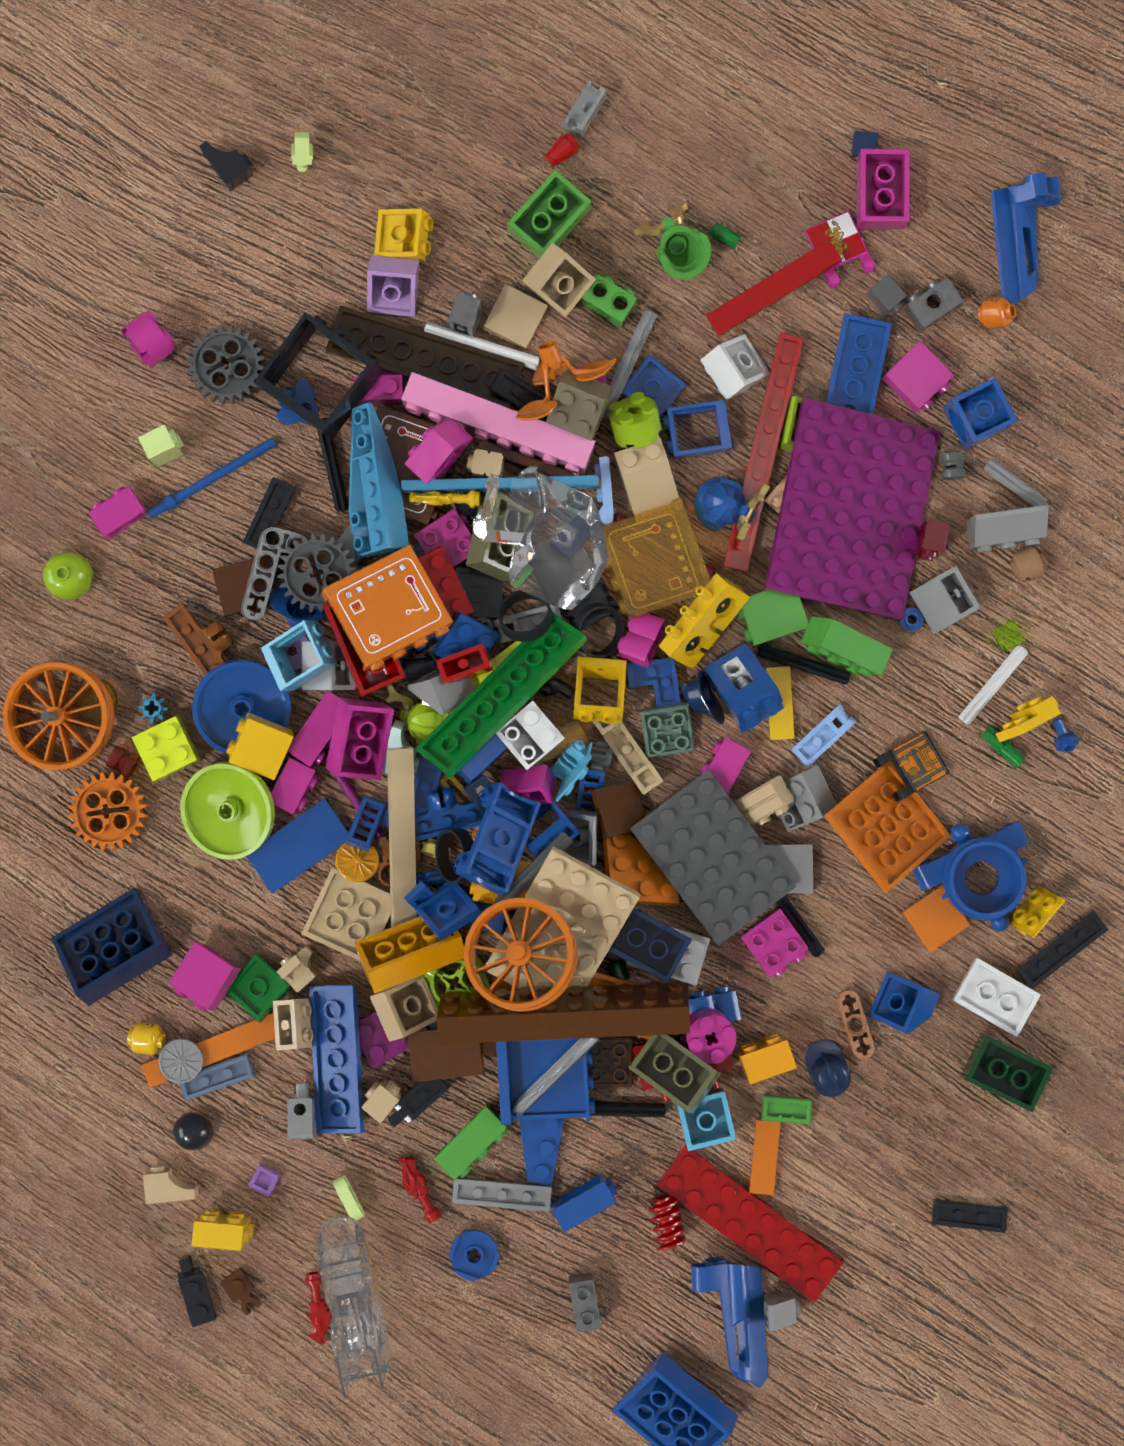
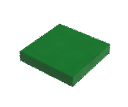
M255 953L239 972L227 993L254 1019L261 1023L273 1009V1001L281 1000L292 986L282 979L276 972L277 970L262 956Z

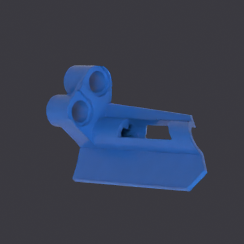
M1046 173L1030 174L1025 177V183L991 191L1001 296L1007 299L1010 304L1015 305L1020 299L1029 296L1037 288L1036 207L1055 206L1060 204L1062 200L1059 177H1047ZM1024 242L1026 243V248H1027V258H1028L1029 275H1028V273H1027V263H1026V254H1025V244H1024Z
M720 1257L704 1259L703 1263L692 1264L691 1277L694 1292L719 1290L729 1370L732 1371L736 1378L761 1388L768 1378L761 1267L726 1264V1259ZM735 1325H737L739 1359H737Z

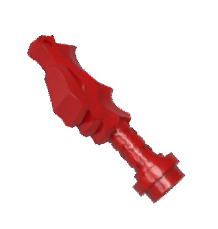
M407 1155L399 1157L398 1160L403 1167L402 1185L405 1187V1190L410 1192V1196H414V1199H419L426 1211L423 1216L424 1220H427L429 1224L442 1217L440 1214L441 1210L432 1205L427 1195L429 1189L425 1186L427 1177L421 1175L417 1170V1158H407Z
M312 1271L306 1273L305 1284L310 1287L312 1301L308 1304L310 1312L306 1315L311 1321L313 1328L312 1333L308 1337L318 1341V1343L326 1344L325 1332H327L331 1319L330 1309H327L328 1304L325 1303V1299L321 1298L320 1284L323 1282L321 1272Z

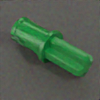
M988 727L982 733V738L997 751L996 755L1000 754L1014 769L1019 767L1026 758L1010 744V740L999 742L996 736L998 732L993 727Z

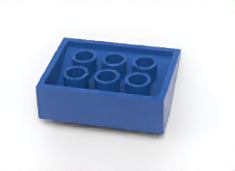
M663 1352L648 1365L612 1409L617 1416L653 1446H719L732 1434L738 1415Z

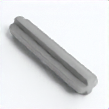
M994 459L988 460L983 469L1033 507L1046 504L1047 499Z

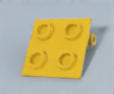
M1038 885L1029 894L1028 899L1014 912L1013 917L1009 920L1010 924L1018 928V931L1024 936L1029 935L1035 938L1063 905L1065 900Z

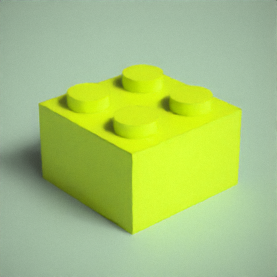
M174 716L131 737L153 782H159L202 761L181 717Z

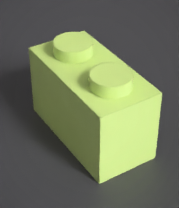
M165 424L138 437L148 459L157 467L184 455L181 450L184 444L178 433L176 434L174 429L170 430Z

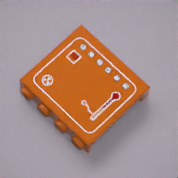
M411 545L323 588L321 594L325 602H329L362 661L364 665L362 669L364 671L371 669L373 672L385 665L384 661L392 657L393 660L404 656L407 653L405 650L410 647L420 648L428 643V638L434 635L437 638L445 635L450 631L449 627L453 623Z

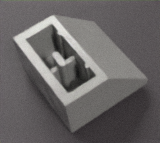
M957 566L909 592L933 634L981 608Z
M301 641L302 674L319 663L310 641ZM327 641L334 651L337 664L302 685V690H356L355 682L338 642Z
M818 765L784 780L787 785L786 787L789 788L794 796V801L788 804L790 809L782 813L780 817L787 831L790 832L823 818V815L837 804Z

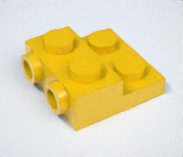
M379 209L374 256L416 259L419 262H425L426 255H429L431 252L428 231L433 229V219L430 217V214L423 209Z
M1039 696L1016 706L1018 711L1010 715L1012 720L1003 724V730L996 733L999 742H1003L1022 735L1060 715L1061 712L1058 708L1057 700L1053 696L1046 699Z

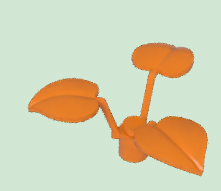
M551 340L540 344L537 350L541 357V362L534 373L532 381L534 385L545 384L546 397L544 400L533 401L522 407L517 413L516 419L536 420L553 412L557 407V402L555 400L550 401L549 382L562 377L567 369L576 375L577 381H591L608 372L617 361L616 357L611 360L587 363L581 366L580 369H576L567 360L565 353L560 354L556 341Z

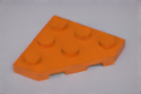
M630 833L603 839L606 875L640 893V898L636 904L673 907L679 904L677 890L646 849Z

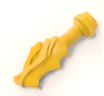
M470 490L468 494H446L436 491L426 493L411 492L409 502H422L432 506L465 503L470 505V508H475V506H480L481 494L475 490Z

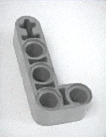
M276 527L267 528L261 533L241 605V612L245 618L257 620L264 615L280 554L289 555L286 547H290L289 543L293 538H297L303 543L302 535ZM268 532L277 534L278 542L275 545H270L266 542ZM263 555L269 556L272 560V565L268 569L260 566L259 560ZM258 578L262 579L266 584L264 591L260 593L256 592L253 588V583ZM250 593L254 596H263L262 601L259 599L256 601L255 606L259 608V612L253 613V616L247 610V606L252 605L254 602V598H249Z

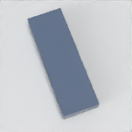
M246 1053L203 1068L196 1078L187 1083L179 1084L184 1099L187 1101L253 1078L256 1075L250 1057Z

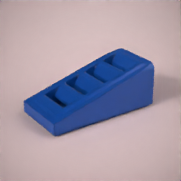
M588 769L587 774L579 783L576 810H581V806L595 807L593 802L582 801L583 796L592 797L591 792L583 791L584 786L598 789L604 788L605 771ZM585 777L600 778L599 783L586 782Z
M363 796L347 836L346 844L369 852L387 804ZM365 806L378 810V814L364 810ZM361 816H365L375 820L374 824L362 820ZM358 825L371 829L370 833L358 829ZM356 834L366 838L367 841L364 842L353 837Z

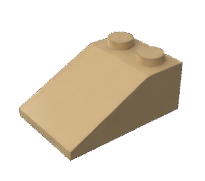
M660 437L648 446L642 448H634L633 446L614 453L613 458L636 524L683 510Z

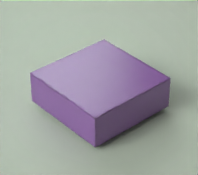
M259 1163L248 1186L270 1197L281 1173Z

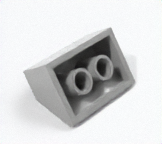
M1048 505L974 515L966 521L970 550L977 549V553L992 551V547L1001 546V550L1016 548L1017 543L1024 542L1025 546L1039 545V540L1047 537Z

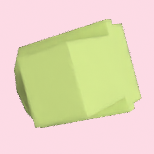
M294 132L295 143L291 144L292 165H296L297 170L304 173L308 169V165H312L313 144L309 143V132Z

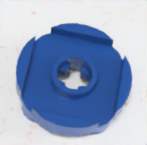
M478 1229L464 1230L454 1239L449 1257L455 1272L464 1279L475 1281L494 1271L498 1263L499 1252L497 1242L490 1234ZM474 1248L478 1249L481 1257L471 1261L470 1255L467 1252L469 1250L473 1251Z

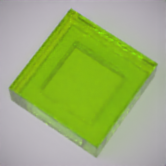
M1014 620L991 631L1002 653L1025 642Z

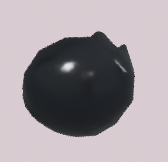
M185 1113L175 1122L173 1127L174 1140L186 1150L203 1149L212 1139V1123L199 1113Z

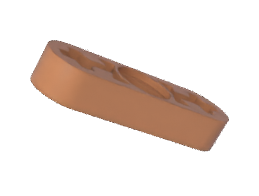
M843 990L837 996V1005L852 1053L859 1059H868L873 1055L875 1047L860 998L852 990ZM848 994L851 998H855L851 1005L853 1010L858 1009L859 1013H851L845 1016V1012H850L849 1007L846 1004H842V1001L845 1000V995ZM857 1017L861 1019L862 1027L860 1030L852 1031L849 1028V1022L852 1018ZM866 1033V1036H861L865 1045L869 1044L865 1054L857 1051L856 1048L860 1047V1043L857 1038L853 1040L852 1036H860Z

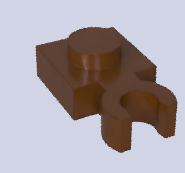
M242 1267L220 1282V1285L233 1304L238 1300L241 1301V1309L245 1315L251 1312L247 1306L248 1302H253L257 1308L260 1307V1299L250 1293L255 1289V1286Z

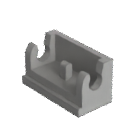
M591 81L587 82L561 125L562 128L581 139L606 99L607 89L603 87L596 89Z

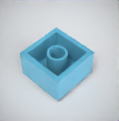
M723 1088L710 1090L693 1114L688 1113L677 1105L688 1151L736 1140Z

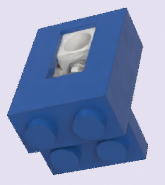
M746 643L704 667L709 681L733 714L736 724L742 733L754 728L758 723L784 709L783 699L778 687Z

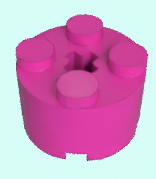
M148 310L147 312H142L121 328L120 332L124 338L128 337L131 340L129 341L131 348L152 369L170 355L176 346L172 342L173 338L165 328L160 330L157 324L158 320Z
M705 1008L690 1015V1034H683L689 1051L706 1063L718 1064L723 1062L732 1053L736 1044V1031L730 1021L722 1012L712 1008ZM712 1033L714 1034L712 1038H711V1037H709L708 1039L705 1038V1035H706V1034H708V1035H711Z

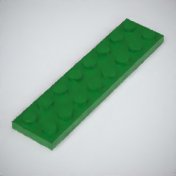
M552 612L553 620L548 631L535 640L521 642L416 747L418 753L451 779L587 641L583 633Z

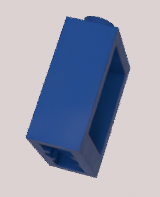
M725 400L667 408L666 415L662 416L664 430H669L670 439H666L668 454L672 453L673 460L731 451L732 444ZM714 412L719 445L679 450L674 417Z
M553 800L552 803L540 805L534 822L551 808L559 819L532 842L528 838L526 846L535 857L561 832L566 833L571 840L580 833Z
M601 1173L552 1201V1212L562 1230L566 1232L615 1204V1195L618 1194L617 1188L611 1177L606 1178Z

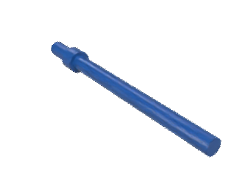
M270 438L173 496L169 494L163 498L161 503L147 510L148 514L153 519L168 509L169 511L178 507V503L276 447L273 438Z

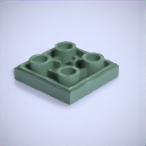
M688 702L640 710L647 758L695 751Z

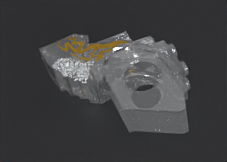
M336 1215L321 1225L315 1245L325 1302L328 1304L332 1314L331 1342L345 1398L347 1397L348 1381H358L368 1376H378L381 1389H384L385 1373L391 1371V1360L381 1300L364 1231L354 1218Z

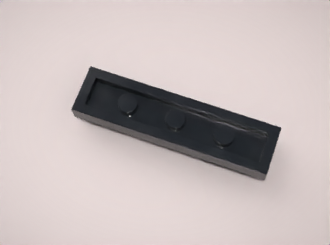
M1090 910L1015 970L1028 987L1033 989L1109 929L1096 912Z

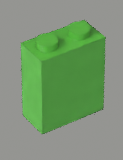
M770 590L751 595L750 599L737 614L739 620L743 619L746 629H743L746 643L751 642L752 647L806 630L809 624L800 597Z

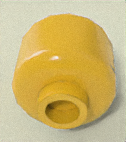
M139 1022L134 1027H131L127 1037L128 1046H131L132 1051L137 1054L154 1056L160 1048L163 1049L166 1043V1035L163 1034L161 1026L146 1022Z

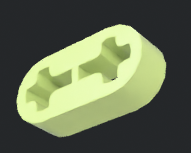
M343 1175L333 1180L335 1190L351 1220L356 1222L365 1217L363 1207L347 1177Z

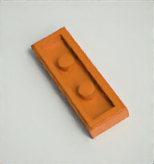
M755 1118L749 1193L774 1195L781 1122L763 1121Z

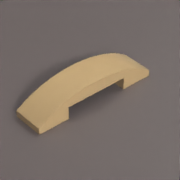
M609 702L604 705L605 707H612ZM592 721L643 795L664 782L623 722L607 724L602 721Z

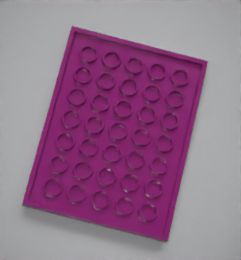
M808 398L802 399L764 589L898 621L903 620L916 557L915 550L917 549L918 535H920V526L923 521L940 432Z

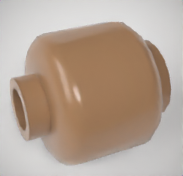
M1035 547L1015 552L1013 560H1010L1015 579L1019 578L1022 582L1042 577L1044 575V567L1048 566L1044 552L1039 553Z

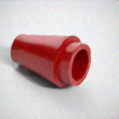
M567 132L559 137L544 157L554 168L556 165L577 154L580 145Z

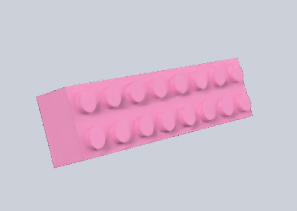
M413 372L410 375L401 399L404 408L407 409V413L414 417L426 416L430 418L429 421L433 424H437L440 421L444 423L452 418L466 432L474 434L475 439L478 441L484 440L489 442L490 440L498 443L500 447L509 450L514 449L522 455L533 459L535 457L543 460L544 463L564 468L566 471L572 472V476H579V474L585 476L595 449L594 440L590 441L538 419H516L517 411Z

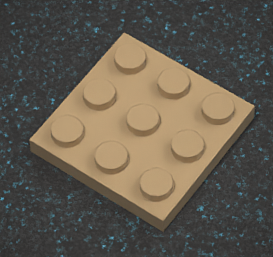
M332 867L301 934L359 960L354 942L385 929L391 916L390 893L365 881H349L336 868Z

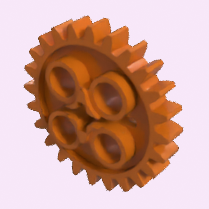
M101 772L100 779L96 775H91L92 782L83 780L85 788L76 787L75 789L79 795L70 797L75 801V805H68V808L74 810V813L70 814L68 818L75 819L76 821L70 827H78L79 830L75 835H84L85 837L82 842L84 844L91 840V848H96L99 843L101 851H105L108 844L111 851L116 850L117 843L121 848H125V840L133 843L132 835H141L137 828L146 827V824L141 821V818L149 816L142 813V809L149 807L147 804H141L146 795H138L137 793L141 787L132 788L133 779L125 783V775L123 774L118 779H116V772H111L109 778L105 772ZM117 791H121L124 795V800L121 804H116L113 799ZM94 794L100 799V803L96 808L90 805V798ZM125 806L130 808L129 811L110 813L109 816L107 814L87 815L90 811L106 810L107 808ZM120 815H124L127 818V825L124 828H120L117 825V819ZM97 818L103 823V828L99 832L93 829V822Z

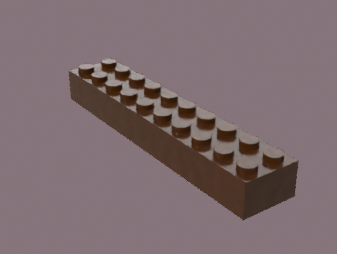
M672 981L666 984L648 982L644 985L624 983L619 986L603 984L594 987L571 986L549 1005L537 1010L524 1012L511 1011L499 1007L484 998L477 990L466 993L450 991L441 994L437 1013L439 1044L690 1034L688 983ZM552 987L536 989L538 997L547 993ZM530 988L517 990L515 1002L534 999ZM507 989L494 991L493 994L495 996L510 1001L511 991Z

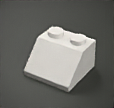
M745 334L719 344L700 360L706 372L711 376L719 392L726 400L740 395L770 375L769 370Z

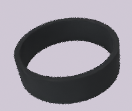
M521 589L512 592L502 600L497 612L498 621L503 633L510 639L519 642H528L541 637L548 631L553 620L548 599L544 594L533 589ZM533 599L542 602L548 608L543 622L532 630L523 632L513 631L503 624L505 612L518 601Z
M592 603L583 607L577 613L572 623V626L581 632L585 618L594 610L607 608L614 616L616 624L615 634L611 643L605 649L594 653L588 652L583 645L578 649L582 653L594 658H604L613 654L618 649L620 638L625 635V623L621 614L615 608L602 603Z
M462 828L444 830L438 836L435 846V859L439 873L450 884L468 882L469 880L461 876L458 877L453 871L449 859V844L454 835L458 839L464 853L471 850L474 841L471 835Z

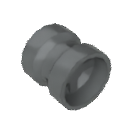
M951 452L941 455V463L944 465V470L942 471L943 480H958L967 477L966 469L963 467L965 461L964 452Z

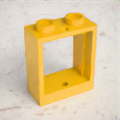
M578 657L573 719L582 722L622 723L627 660ZM582 678L618 680L617 707L580 705Z

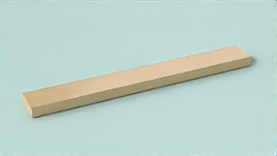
M411 746L387 749L391 927L417 918V911L404 899L416 886L414 753Z

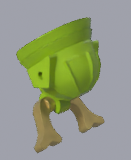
M391 684L386 686L388 694L384 699L388 703L402 701L403 709L400 711L399 719L405 722V731L409 729L411 735L417 739V744H420L452 712L450 711L442 716L424 701L414 705L407 695L396 692Z

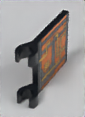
M926 731L873 760L876 768L892 761L905 783V787L892 794L896 802L903 800L950 773Z

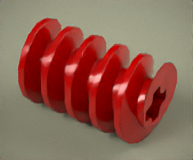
M661 1195L647 1199V1202L654 1203L655 1205L648 1209L649 1212L656 1213V1216L650 1220L659 1224L652 1229L654 1232H660L661 1234L654 1238L655 1241L662 1242V1245L656 1249L669 1250L683 1244L686 1238L680 1234L683 1233L684 1228L678 1225L682 1222V1218L676 1215L680 1212V1208L673 1206L678 1202L677 1197Z

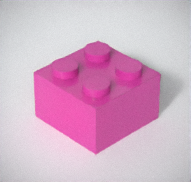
M452 418L444 423L440 421L435 427L430 426L423 433L422 437L424 440L420 445L417 443L408 452L410 457L405 462V465L427 484L445 474L473 438Z

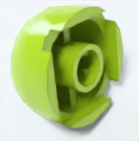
M61 552L52 556L46 562L43 569V581L47 590L53 596L63 600H76L83 597L91 588L93 570L90 563L84 557L73 552Z

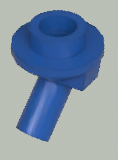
M1062 718L1054 719L1052 722L1059 736L1054 739L1056 750L1064 753L1073 751L1079 743L1078 737L1074 732H1067Z

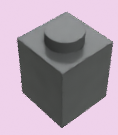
M889 274L870 288L867 293V297L884 316L890 312L893 315L904 306L903 301L907 296Z

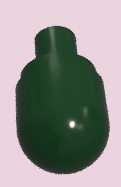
M615 959L610 962L608 966L610 976L624 980L630 979L628 967L623 960Z

